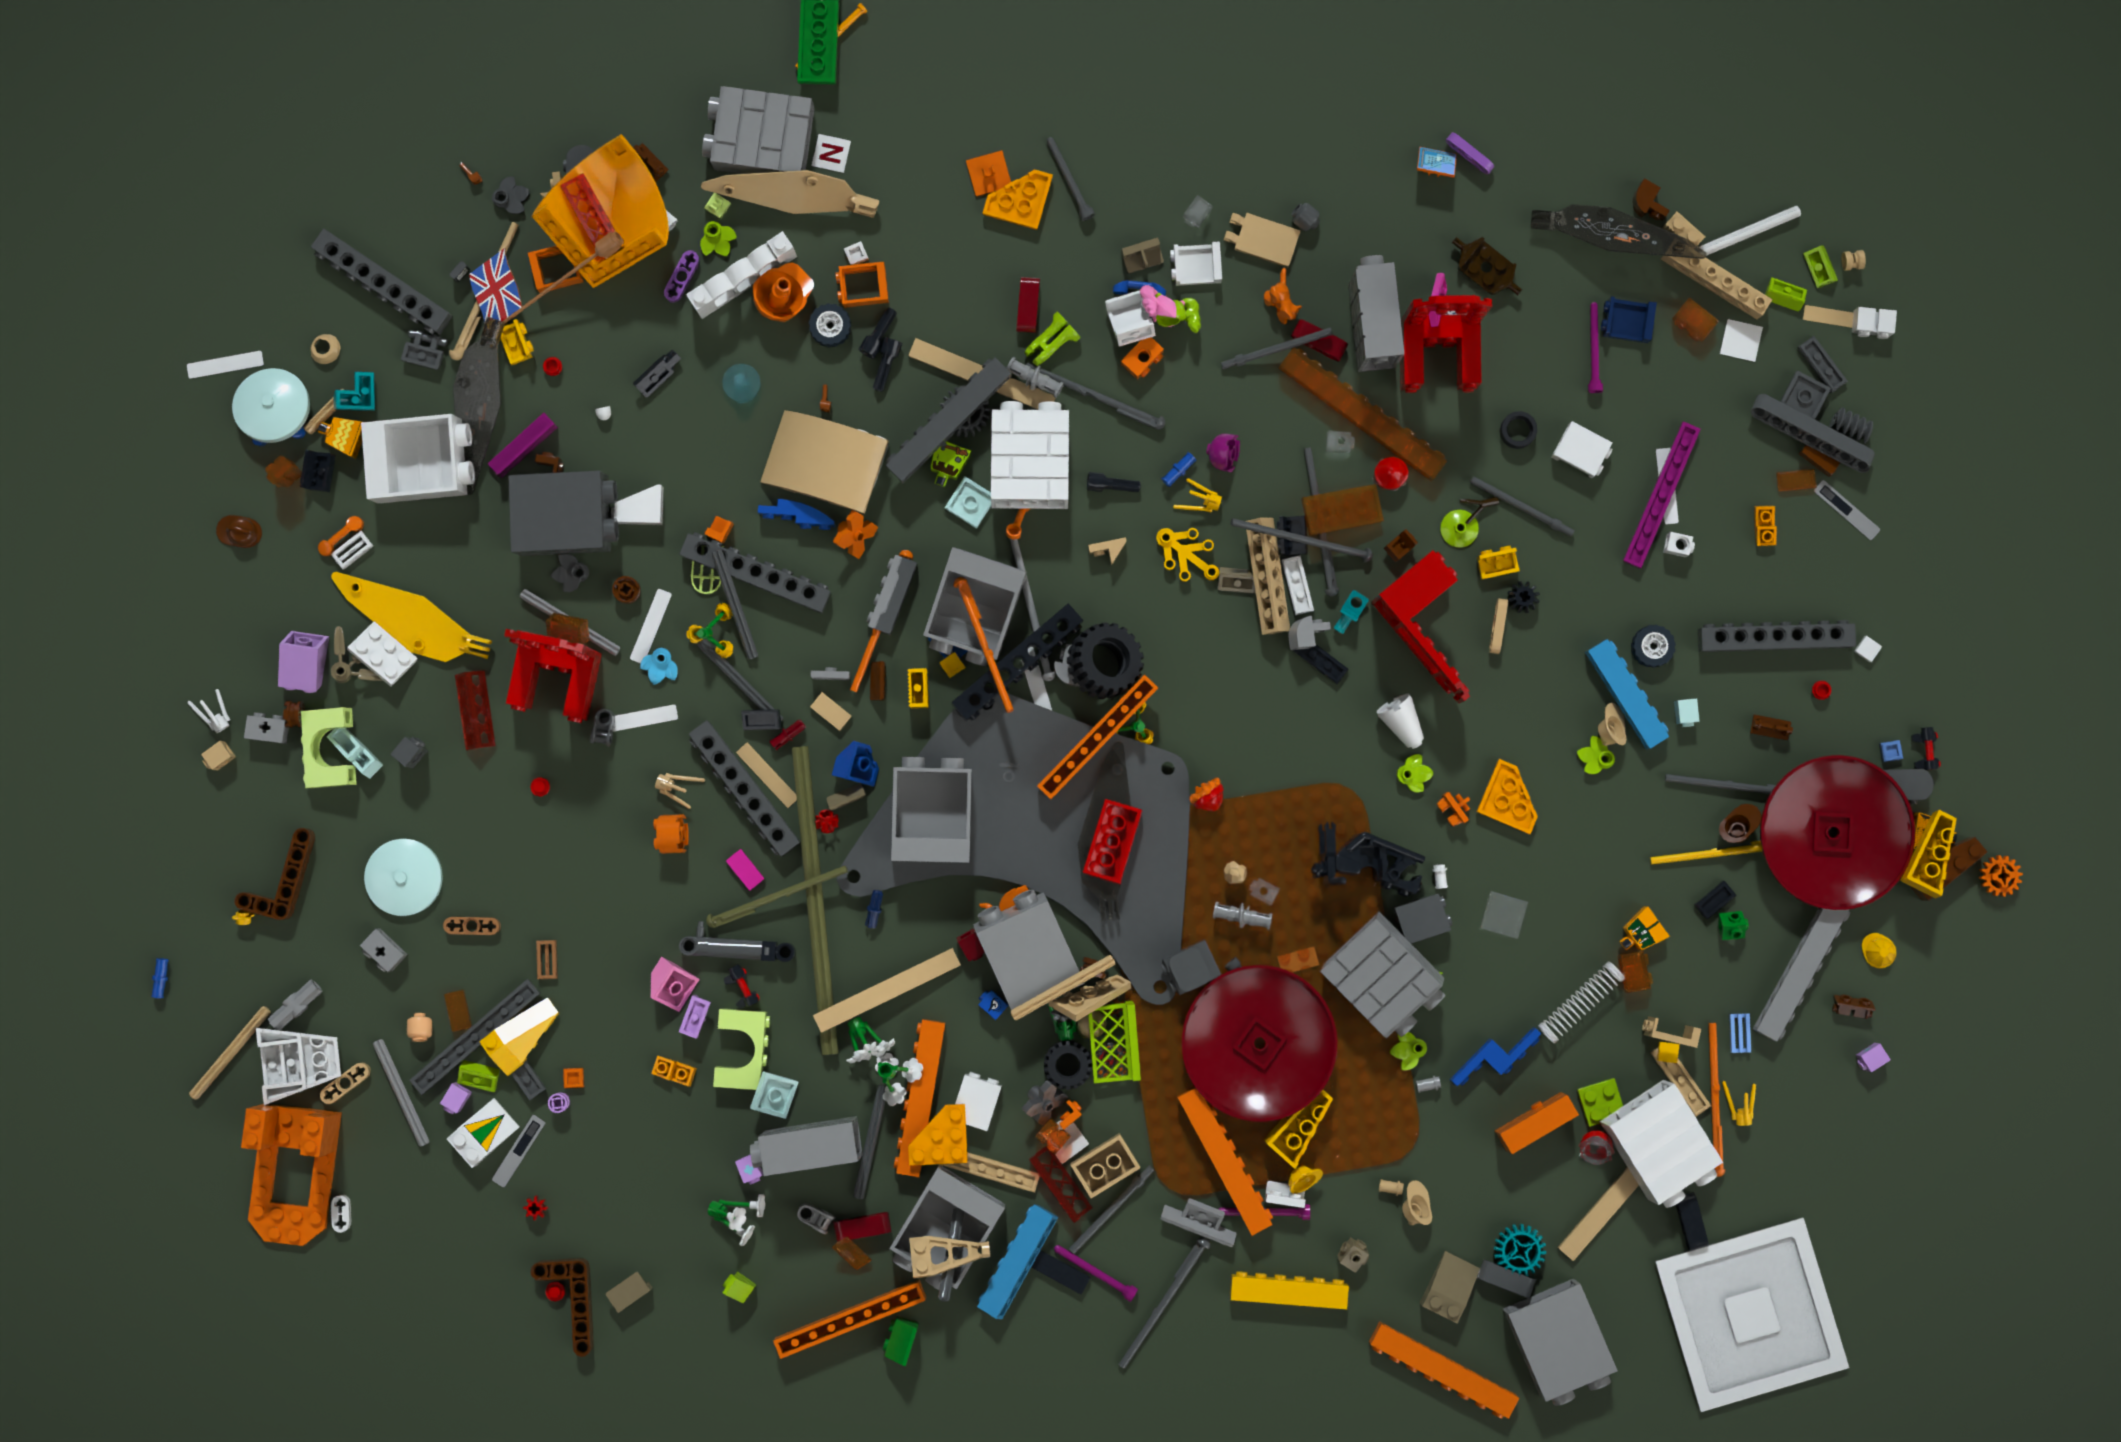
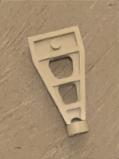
M934 1236L909 1238L913 1278L935 1276L978 1259L990 1257L989 1241L978 1243ZM933 1247L947 1249L948 1259L940 1264H933L931 1261V1249ZM953 1247H966L968 1256L958 1260L953 1259ZM979 1247H981L982 1250L981 1254L978 1253Z

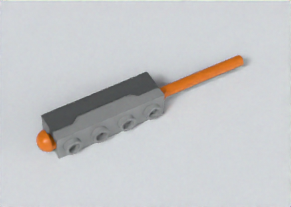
M902 550L899 556L895 555L894 559L890 558L887 566L889 573L887 577H883L880 587H883L881 594H877L873 604L876 607L874 612L870 611L867 622L869 623L868 627L872 629V635L850 688L851 691L856 693L880 633L882 632L890 636L892 634L918 566L917 562L911 561L913 560V554L909 550Z

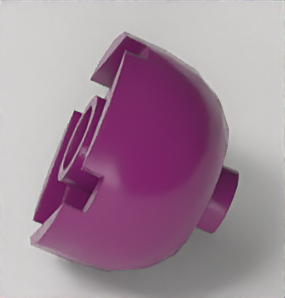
M1220 434L1212 440L1211 444H1208L1206 453L1209 455V460L1213 467L1225 472H1232L1235 469L1232 465L1234 460L1238 462L1240 453V440H1236L1239 437L1238 435Z

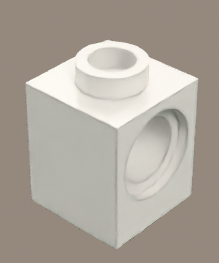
M1674 532L1668 533L1663 553L1681 557L1689 556L1690 553H1693L1695 542H1692L1693 537ZM1677 540L1683 542V550H1679L1676 547Z

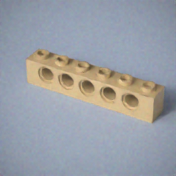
M1677 239L1671 242L1661 258L1662 261L1756 320L1763 316L1773 300Z
M1257 518L1246 521L1275 529L1274 518ZM1246 529L1262 635L1290 631V623L1277 538Z

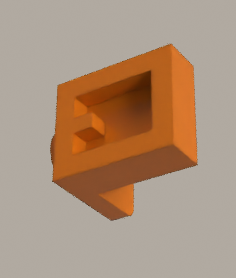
M1070 1099L1066 1101L1073 1111L1070 1113L1068 1110L1060 1117L1062 1121L1059 1124L1063 1129H1066L1082 1115L1080 1112L1082 1108L1075 1100L1073 1102Z

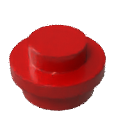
M549 357L543 363V370L549 376H557L562 371V363L556 357Z
M1817 681L1812 686V694L1816 699H1827L1831 694V686L1826 681Z
M538 777L532 781L530 788L534 795L542 797L548 794L550 783L547 779Z
M560 1282L550 1283L545 1291L547 1298L554 1302L561 1300L565 1295L563 1284Z

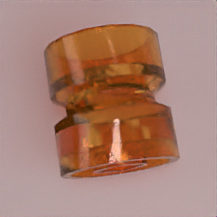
M1052 1118L1035 1136L1042 1144L1047 1143V1148L1053 1154H1056L1071 1137L1064 1129L1059 1130V1125Z

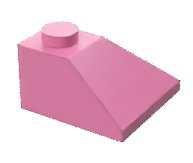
M661 957L651 972V998L680 1012L700 979L677 964Z

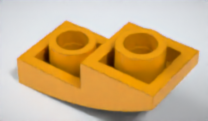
M1754 506L1756 546L1776 545L1775 506Z
M657 1055L651 1074L691 1087L697 1068Z

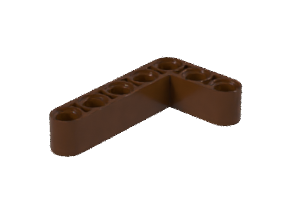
M299 828L294 832L275 899L251 892H242L235 897L234 903L236 907L277 920L291 918L315 841L314 832L307 828ZM303 832H306L308 835V839L305 842L300 838ZM298 850L303 854L299 861L295 858V853ZM292 869H295L297 871V876L295 879H292L290 877V871ZM287 887H289L292 891V894L289 898H287L284 894V891ZM244 896L249 898L247 906H244L242 903ZM263 901H266L268 904L266 911L261 909ZM281 906H284L286 908V914L284 916H281L279 914V909Z
M583 1258L538 1261L531 1268V1276L535 1280L570 1279L573 1351L577 1356H586L593 1349L594 1345L589 1262ZM577 1263L584 1266L583 1273L576 1271L575 1265ZM558 1264L564 1267V1274H559L556 1271ZM537 1266L545 1268L544 1275L537 1273ZM577 1283H582L585 1286L584 1292H579L576 1289ZM578 1303L585 1304V1312H580L577 1309ZM579 1322L586 1324V1331L579 1330ZM579 1342H585L588 1350L582 1351L579 1348Z

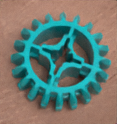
M1512 1224V1231L1505 1227L1507 1234L1504 1235L1500 1232L1499 1235L1502 1237V1240L1495 1239V1242L1500 1245L1493 1247L1494 1250L1499 1251V1253L1494 1254V1257L1501 1258L1497 1261V1264H1504L1505 1270H1511L1512 1274L1516 1270L1519 1276L1521 1271H1523L1524 1276H1528L1527 1270L1534 1274V1266L1539 1269L1541 1268L1537 1262L1545 1261L1544 1258L1540 1257L1541 1254H1546L1545 1250H1541L1546 1244L1544 1242L1539 1243L1543 1237L1541 1235L1536 1237L1538 1231L1534 1229L1531 1232V1226L1529 1225L1525 1230L1523 1224L1519 1225V1230H1517L1515 1224ZM1526 1235L1531 1240L1521 1243L1515 1236ZM1510 1240L1512 1248L1509 1252H1507L1508 1254L1505 1255V1247L1507 1242ZM1517 1245L1523 1248V1256L1519 1253L1516 1254V1252L1518 1251ZM1532 1246H1535L1533 1258L1530 1260L1528 1252L1532 1249ZM1521 1258L1525 1264L1517 1266L1508 1261Z

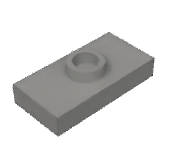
M826 667L825 671H811V678L814 680H850L851 673L849 671H837V668Z

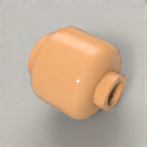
M415 1013L414 1017L407 1020V1036L413 1042L427 1041V1038L432 1036V1019L426 1017L425 1013Z

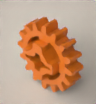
M1996 855L1995 859L1993 857L1988 858L1990 863L1983 862L1982 864L1985 866V869H1979L1983 873V876H1980L1979 879L1984 880L1981 886H1987L1986 892L1990 893L1993 891V896L2000 894L2001 897H2006V893L2012 895V889H2019L2016 884L2022 883L2019 876H2022L2023 873L2018 872L2021 866H2015L2016 860L2011 859L2009 861V856L2002 858L2001 855ZM2003 874V877L1998 878V875Z

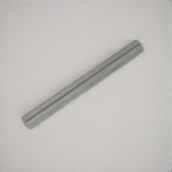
M524 589L521 592L520 598L614 656L619 653L620 647L528 590Z
M379 1039L373 1043V1047L420 1147L429 1143V1139L383 1039Z

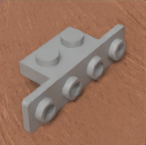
M1191 1198L1188 1199L1183 1211L1164 1205L1161 1220L1229 1247H1233L1236 1232L1220 1226L1225 1215L1224 1211Z

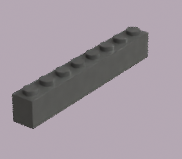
M996 357L993 360L988 359L982 365L983 369L979 373L975 372L968 379L969 383L965 387L962 385L954 393L956 396L951 401L948 399L942 404V410L938 414L933 413L927 421L929 423L924 428L920 426L914 432L915 436L910 441L907 439L900 446L901 450L897 454L893 453L886 460L888 462L886 467L902 483L920 468L1012 377L1011 372Z

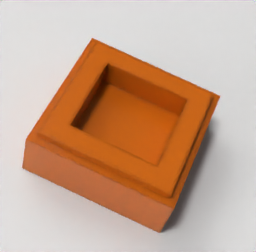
M584 1068L563 1069L564 1088L584 1087Z

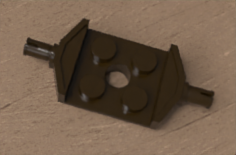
M1457 237L1453 240L1452 244L1461 250L1458 269L1490 295L1509 288L1518 296L1523 290L1513 283L1517 264L1511 263L1484 241L1485 238L1481 237L1469 244H1465ZM1488 263L1491 266V271H1482L1481 264Z

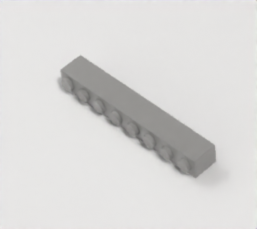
M1818 908L1752 1030L1772 1041L1777 1042L1778 1039L1781 1040L1786 1032L1785 1026L1793 1020L1796 1006H1799L1804 1000L1803 994L1805 990L1811 987L1814 980L1812 977L1815 972L1821 969L1823 964L1821 961L1824 955H1828L1832 948L1830 944L1833 939L1839 936L1841 932L1840 926L1850 916V909L1830 910Z

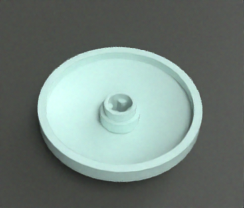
M276 368L260 370L247 377L236 390L232 403V412L238 427L248 437L264 443L279 442L293 436L306 422L310 410V397L300 379L286 370Z
M396 839L383 844L371 855L365 868L364 882L370 899L377 907L392 915L408 916L425 910L436 900L442 887L443 872L438 857L428 846L411 839Z

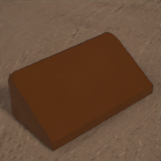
M1805 445L1799 452L1800 456L1828 477L1833 475L1840 464L1839 461L1808 445Z
M884 661L871 663V701L885 700L886 664Z

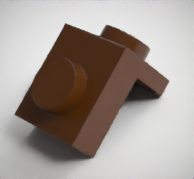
M542 452V455L536 454L535 462L537 464L553 466V473H563L564 463H562L559 457H553L554 454Z
M1405 529L1383 549L1397 562L1416 546L1418 542Z

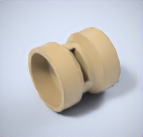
M1857 250L1855 253L1850 251L1843 252L1841 256L1843 270L1849 271L1852 268L1857 270L1864 269L1866 264L1864 251Z

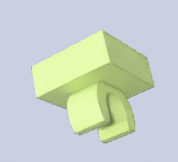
M713 193L704 209L721 220L731 203L717 193Z

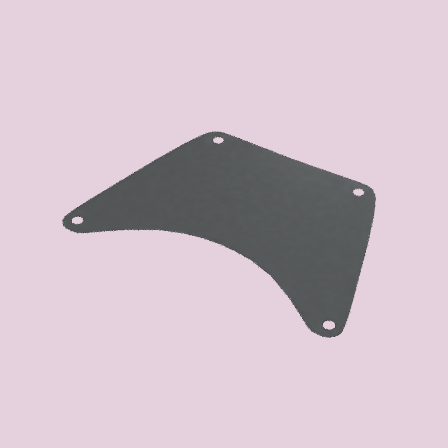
M984 687L986 693L990 694L995 691L994 688ZM999 694L994 698L993 707L989 710L982 708L979 711L980 715L973 721L969 719L966 722L954 709L917 757L925 758V768H941V758H964V769H972L969 863L891 861L892 791L841 865V867L846 865L848 872L851 870L858 871L860 873V880L857 883L849 882L847 872L837 876L839 887L847 894L862 897L872 894L873 890L883 891L910 882L947 875L985 876L1023 886L1026 885V887L1039 893L1044 892L1045 896L1060 903L1086 923L1113 955L1142 999L1155 1005H1163L1171 1001L1175 996V992H1173L1169 984L1172 980L1169 974L1165 975L1161 964H1163V958L1181 950L1190 812L1189 775L1182 758L1172 752L1115 733L1071 780L1050 799L1037 785L1094 726L1010 694L1008 696L1014 709L1010 713L1006 712ZM973 696L969 699V702L972 706H977L980 704V699ZM1171 762L1174 765V772L1171 775L1163 774L1161 770L1163 763ZM1105 799L1142 809L1143 811L1121 885L1083 873ZM1159 980L1164 981L1167 986L1166 991L1161 994L1156 993L1153 988L1154 983Z

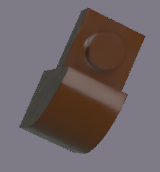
M1645 178L1634 193V210L1641 218L1646 213H1649L1651 218L1663 221L1670 210L1654 201L1661 187Z

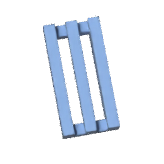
M1729 1014L1730 1053L1751 1052L1750 1014ZM1734 1018H1737L1739 1048H1736ZM1742 1018H1744L1745 1048H1743Z

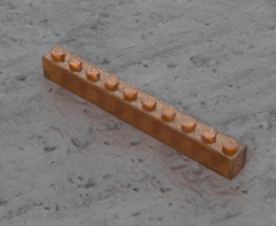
M1293 347L1279 367L1282 372L1431 482L1434 480L1447 462L1444 459L1445 455L1438 450L1433 451L1429 448L1430 444L1414 437V432L1409 428L1405 427L1404 429L1398 425L1399 421L1392 416L1387 417L1383 414L1384 410L1368 403V398L1361 393L1358 395L1352 391L1353 387L1346 382L1341 383L1337 380L1338 376L1331 371H1325L1322 369L1321 363L1315 359L1313 361L1306 357L1307 353Z

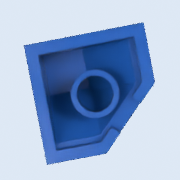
M853 741L836 757L832 776L874 787L879 767L877 762L873 760L870 745Z

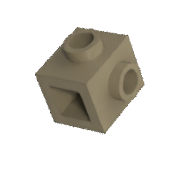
M1350 1237L1347 1242L1342 1244L1337 1255L1340 1264L1356 1273L1369 1258L1367 1245L1359 1239L1356 1241Z

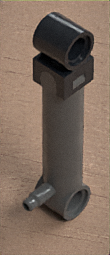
M703 921L698 922L696 936L684 937L679 943V950L687 956L776 961L778 959L782 962H788L793 960L796 955V949L791 943H781L778 945V942L704 937ZM688 940L694 943L692 951H688L685 948V943ZM783 947H788L791 950L788 958L781 955Z

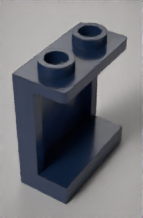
M1611 296L1608 301H1605L1603 312H1606L1605 320L1603 319L1601 323L1603 337L1649 343L1652 340L1657 302L1649 301L1646 304L1619 300Z

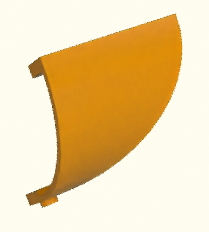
M622 134L598 148L571 169L547 193L532 214V218L574 267L596 252L595 243L609 232L613 233L616 231L624 240L620 250L607 259L597 256L578 270L592 288L597 287L666 246L668 241V217L660 191L647 166Z

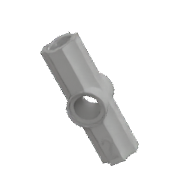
M312 979L309 980L300 990L284 1000L283 1005L268 1018L269 1023L273 1028L281 1031L291 1020L300 1016L308 1008V1005L323 992L321 987Z

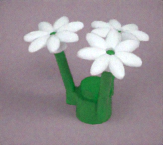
M861 1017L854 1018L847 1024L850 1029L848 1033L855 1051L853 1052L854 1056L846 1060L850 1064L856 1061L870 1060L871 1055L876 1057L883 1056L895 1044L894 1038L889 1043L884 1040L882 1041L869 1027L867 1021L863 1022ZM866 1030L879 1043L878 1046H876V1042H873L871 1045L867 1043L864 1037ZM855 1036L857 1038L860 1037L864 1045L863 1050L858 1049Z

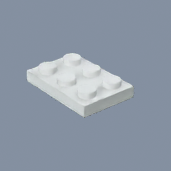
M373 622L347 647L351 654L390 687L418 659L376 622Z

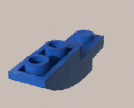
M778 499L777 506L758 505V514L762 515L763 519H774V516H780L782 520H793V517H796L795 523L800 525L802 529H811V526H819L820 530H830L831 527H835V522L827 515L799 502Z

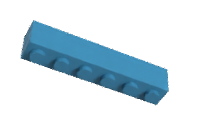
M1606 639L1586 651L1585 654L1645 749H1650L1668 738L1669 730L1657 718V710L1653 706L1650 707L1647 702L1648 696L1646 693L1638 688L1636 677L1626 669L1628 667L1626 661L1622 657L1619 658L1616 653L1617 647L1615 644Z
M1034 1204L1026 1212L1027 1218L1024 1223L1019 1225L1016 1231V1238L1009 1243L1006 1256L999 1261L996 1274L991 1276L986 1292H983L979 1297L978 1301L980 1303L977 1307L995 1319H1003L1059 1218L1040 1205Z

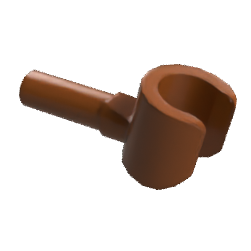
M463 163L459 165L468 175L473 185L483 181L478 171L472 174Z
M823 385L820 409L830 412L832 402L826 401L828 385Z

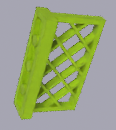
M1125 1001V1003L1101 1006L1095 1010H1100L1105 1014L1099 1023L1093 1019L1092 1012L1088 1014L1093 1082L1140 1081L1134 1002ZM1122 1008L1123 1015L1117 1021L1110 1014L1114 1009ZM1107 1017L1116 1023L1110 1031L1101 1026ZM1118 1025L1124 1029V1035L1120 1040L1111 1034ZM1099 1027L1107 1033L1100 1042L1094 1038V1033ZM1109 1036L1117 1041L1111 1050L1103 1045ZM1119 1045L1126 1049V1053L1121 1059L1113 1053ZM1100 1046L1109 1052L1102 1061L1096 1057L1095 1053ZM1110 1055L1118 1060V1063L1112 1069L1104 1063ZM1122 1063L1127 1067L1128 1075L1119 1076L1114 1071ZM1102 1065L1110 1071L1106 1077L1097 1078V1071Z

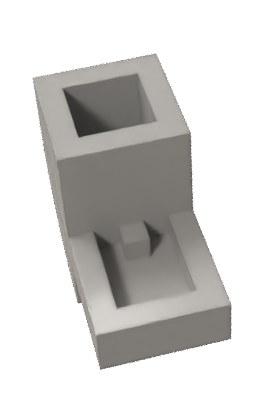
M1312 616L1294 622L1289 631L1290 650L1308 649L1316 646L1314 633L1331 630L1330 622H1322V619L1312 620Z
M1066 644V648L1061 649L1059 658L1063 662L1055 661L1054 669L1061 682L1070 686L1080 687L1078 683L1074 684L1072 681L1074 677L1072 674L1069 675L1068 668H1070V664H1067V657L1070 656L1068 650L1072 645Z

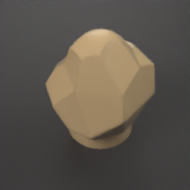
M1232 861L1224 868V878L1230 884L1243 883L1246 879L1247 868L1244 865H1238L1235 861Z

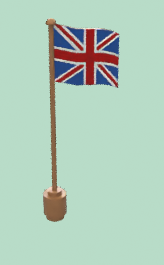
M616 231L613 233L609 232L595 243L596 252L525 305H522L518 285L508 264L506 248L502 249L469 274L472 290L482 311L486 327L485 337H491L490 334L595 257L609 258L622 248L624 244L623 238Z

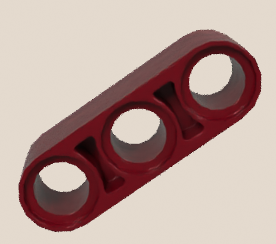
M1021 277L1016 329L1018 332L1036 333L1040 278Z
M1299 319L1291 337L1296 339L1323 329L1308 321ZM1335 335L1303 344L1337 362H1340L1348 347L1347 342Z
M889 1212L833 1222L837 1242L892 1232Z

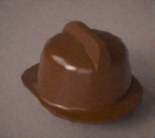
M228 515L218 522L216 534L218 539L224 544L250 548L260 541L262 529L260 524L251 518Z
M1752 804L1738 806L1720 823V836L1730 843L1746 841L1761 823L1762 816L1760 810Z

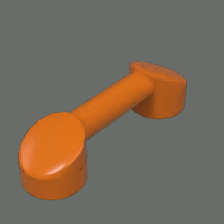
M1030 509L1018 510L1014 523L1009 524L1006 528V536L1008 538L1016 540L1021 537L1022 529L1020 526L1025 513Z
M357 516L349 517L346 525L328 541L322 540L318 544L319 553L325 557L331 556L335 550L334 545L350 531L359 532L363 529V520Z

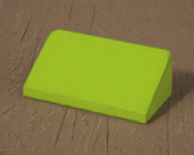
M1818 246L1803 253L1817 288L1838 281L1824 246Z
M1771 277L1765 295L1773 299L1772 303L1800 311L1805 303L1807 290Z
M464 1060L459 1067L457 1083L495 1092L500 1069Z

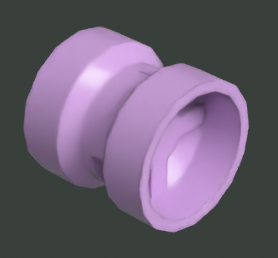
M563 1092L553 1094L548 1100V1107L554 1113L563 1112L570 1105L569 1096Z

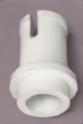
M1445 864L1433 865L1434 869H1432V872H1434L1435 888H1447V868H1445Z

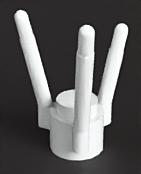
M216 689L215 692L223 716L220 713L214 716L204 701L201 700L200 704L209 715V720L191 701H188V705L209 725L212 731L219 733L230 726L228 721L231 719L227 715L219 689Z

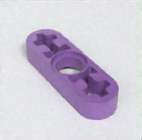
M1452 132L1445 140L1452 149L1484 174L1488 175L1495 167L1488 158L1456 133Z
M692 250L683 253L664 289V296L669 302L675 303L682 298L700 263L699 256ZM693 255L695 262H691L689 264L688 268L691 269V271L689 272L686 268L681 266L684 265L686 267L688 264L686 258H690ZM679 272L687 273L685 281L680 282L677 280ZM675 281V283L682 286V288L678 286L676 289V293L678 295L672 296V298H670V294L668 292L673 291L676 286L675 284H673V282Z

